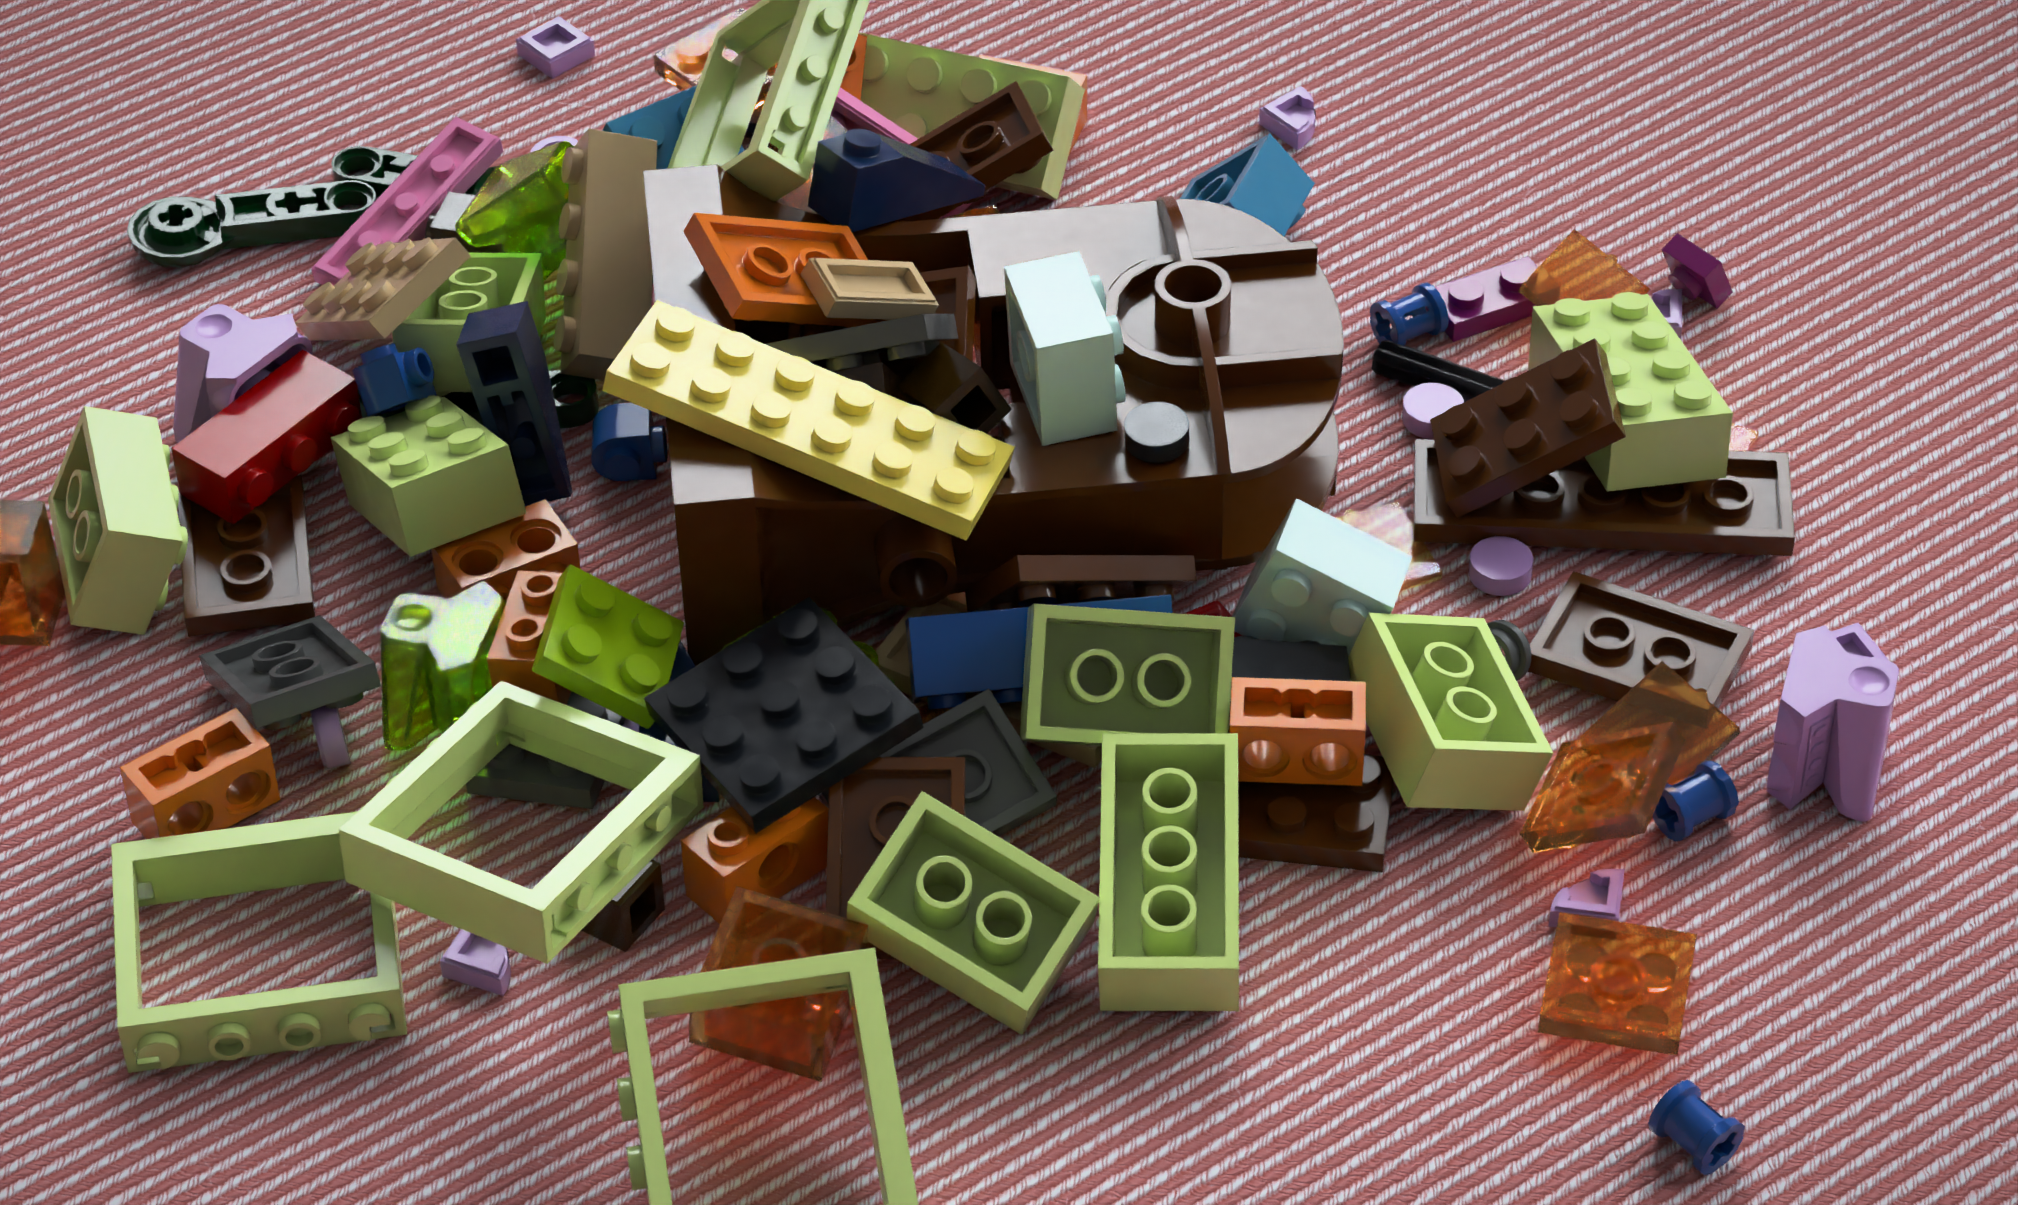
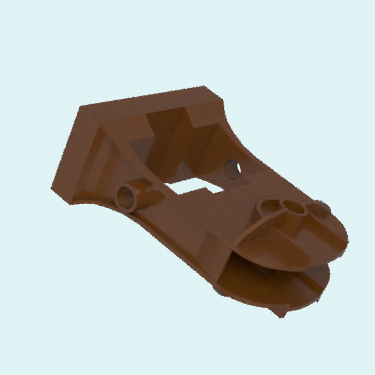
M717 164L644 170L655 302L658 300L673 307L685 309L692 315L731 331L746 334L751 339L763 344L788 340V322L745 321L731 318L683 231L693 213L833 224L819 214L774 202L748 188ZM1163 196L1153 201L921 221H892L852 232L868 260L913 262L919 273L969 266L976 278L974 317L976 362L998 390L1009 389L1011 403L1009 406L1012 410L998 423V439L1014 446L1015 449L1007 471L967 541L666 417L687 651L695 666L808 597L841 628L855 620L897 605L914 608L925 607L943 600L949 594L965 592V589L1016 555H1194L1196 571L1227 570L1231 567L1258 562L1296 498L1322 511L1328 497L1335 496L1339 447L1338 431L1333 410L1338 399L1342 381L1343 327L1334 292L1317 263L1318 247L1312 240L1290 242L1278 231L1258 218L1223 204L1205 200L1175 199L1173 196ZM1080 252L1089 276L1099 275L1102 281L1106 298V317L1115 315L1120 324L1124 351L1123 354L1114 355L1115 364L1119 366L1122 373L1126 399L1125 402L1116 404L1117 431L1042 446L1010 364L1004 267ZM1149 402H1166L1181 408L1189 419L1190 441L1186 451L1178 458L1162 463L1142 461L1131 455L1125 446L1124 421L1132 409Z

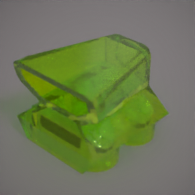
M561 141L512 158L496 166L455 225L457 234L474 247L502 243L501 253H542L543 281L548 278L555 270L559 269L562 260L566 259L567 239H561L559 236V221L562 209L568 203L569 184L563 183L561 170L566 150L574 146L568 141Z
M482 581L449 599L415 593H403L394 599L380 629L382 735L386 749L392 751L408 750L438 728L440 733L443 734L466 713L473 703L478 702L492 689L487 656L507 601L503 600L486 582Z

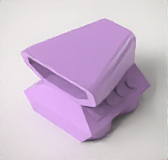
M216 304L207 308L180 329L173 424L177 443L302 349L312 354V344L309 339L297 332L292 313L253 320L227 305Z
M1826 625L1796 633L1776 721L1774 746L1767 779V792L1788 809H1792L1824 783L1837 810L1842 815L1861 822L1870 820L1889 736L1899 674L1897 665L1888 660L1847 653Z

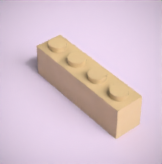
M589 128L573 148L569 147L565 152L561 177L563 183L569 184L568 203L564 205L560 216L559 236L561 239H567L566 259H563L559 266L556 281L558 295L564 296L563 315L559 317L554 333V349L556 352H561V374L605 380L607 369L651 309L652 263L643 171L656 170L657 140Z

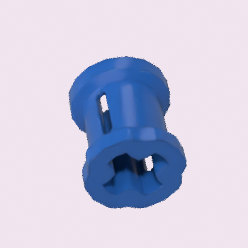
M1428 282L1416 285L1412 290V294L1391 303L1386 300H1380L1373 303L1370 307V325L1379 344L1381 341L1390 340L1406 345V341L1425 333L1438 335L1445 332L1448 328L1449 318L1445 302L1439 291ZM1408 316H1412V317H1413V318L1408 319V320L1405 319V317H1408Z
M1712 760L1697 765L1692 776L1673 785L1660 783L1652 787L1648 796L1650 812L1660 831L1673 841H1682L1688 838L1693 832V827L1713 817L1726 819L1734 815L1739 804L1737 790L1731 777L1720 764Z
M1690 1080L1681 1081L1665 1093L1656 1104L1648 1122L1649 1129L1660 1138L1669 1136L1693 1156V1167L1704 1175L1712 1174L1719 1167L1727 1163L1738 1150L1744 1138L1745 1126L1734 1117L1725 1119L1700 1098L1701 1089Z

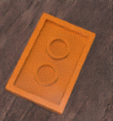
M693 213L683 231L732 319L788 322L799 325L844 326L848 328L888 321L885 319L826 318L800 275L809 258L868 260L849 226Z

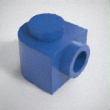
M392 343L360 354L363 365L352 370L367 417L387 414L405 408L407 403L415 402L431 395L437 396L432 382L434 379L433 364L426 351L420 347L398 353L396 344Z
M634 403L613 404L601 409L594 417L592 426L591 462L594 469L601 476L613 481L657 479V463L667 462L668 457L665 426H654L652 411Z

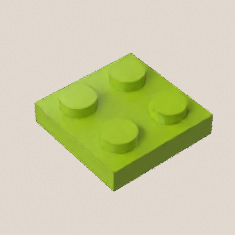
M569 564L558 579L531 671L649 729L655 721L648 713L644 698L669 683L684 622Z

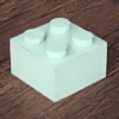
M1080 252L1005 266L1010 364L1042 446L1117 431L1116 404L1125 402L1126 394L1122 373L1119 366L1115 364L1114 355L1123 354L1124 345L1117 317L1115 315L1106 317V298L1099 275L1089 276Z
M1296 498L1248 576L1232 616L1235 617L1234 631L1243 636H1252L1260 640L1287 642L1311 640L1321 644L1347 646L1349 656L1368 613L1390 614L1393 610L1412 556Z

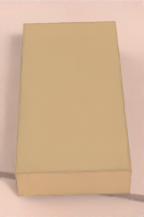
M809 258L800 274L826 318L893 320L919 314H934L939 305L913 262Z

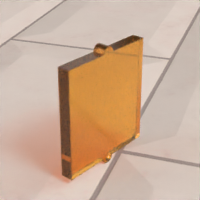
M1574 229L1530 275L1518 291L1536 306L1555 304L1558 300L1566 298L1588 301L1613 298L1614 295L1622 292H1634L1644 295L1649 292L1650 288L1618 264V259L1615 255H1607Z
M1661 661L1580 736L1582 744L1611 768L1612 777L1616 782L1624 780L1648 801L1649 791L1652 787L1660 783L1673 785L1692 776L1697 765L1705 761H1711L1740 734V728L1708 701L1707 691L1704 688L1694 689L1667 664Z

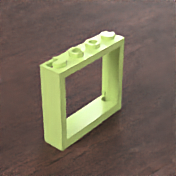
M761 0L717 31L667 169L717 164L748 188L774 202L807 182L815 162L818 141L822 140L870 0ZM724 46L738 54L731 62L721 56ZM778 63L749 148L738 155L767 71ZM769 143L779 148L778 152L768 147Z
M500 681L478 702L473 703L466 713L439 738L431 741L426 750L402 772L392 777L378 794L357 813L351 815L344 825L338 829L345 882L548 964L704 808L700 755ZM509 743L632 790L532 890L407 840Z
M358 811L111 844L117 1028L128 1073L154 1069L163 1070L176 1066L220 1060H235L241 1057L292 1050L302 1051L314 1047L407 1035L395 902L370 892L377 967L376 977L142 1008L139 907L344 880L345 874L338 829L344 825L351 815Z
M875 948L618 985L620 1009L607 1011L613 1054L627 1052L630 1077L618 1078L617 1087L622 1122L637 1121L640 1145L626 1147L632 1191L639 1189L647 1190L649 1205H672L645 1019L848 990L883 1205H918Z

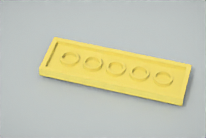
M658 300L607 369L602 391L965 541H967L1007 471L1015 449L1014 446L992 438L985 432L965 427L936 415L924 407L909 404L875 390L863 382L848 379L814 365L802 357L792 356L753 340L746 334L731 331L692 315L685 309L673 307Z

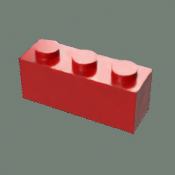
M302 349L171 448L180 494L231 524H235L331 450L333 445L330 437L347 432L348 426L351 423L362 419L355 378Z

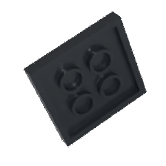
M810 597L644 698L651 718L679 748L700 755L701 773L755 833L763 830L924 728L920 711Z

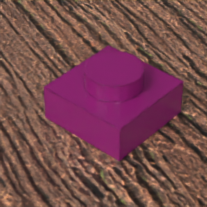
M1677 233L1662 248L1663 255L1671 272L1668 275V279L1675 289H1682V295L1686 298L1695 300L1697 297H1700L1718 309L1733 293L1721 261Z

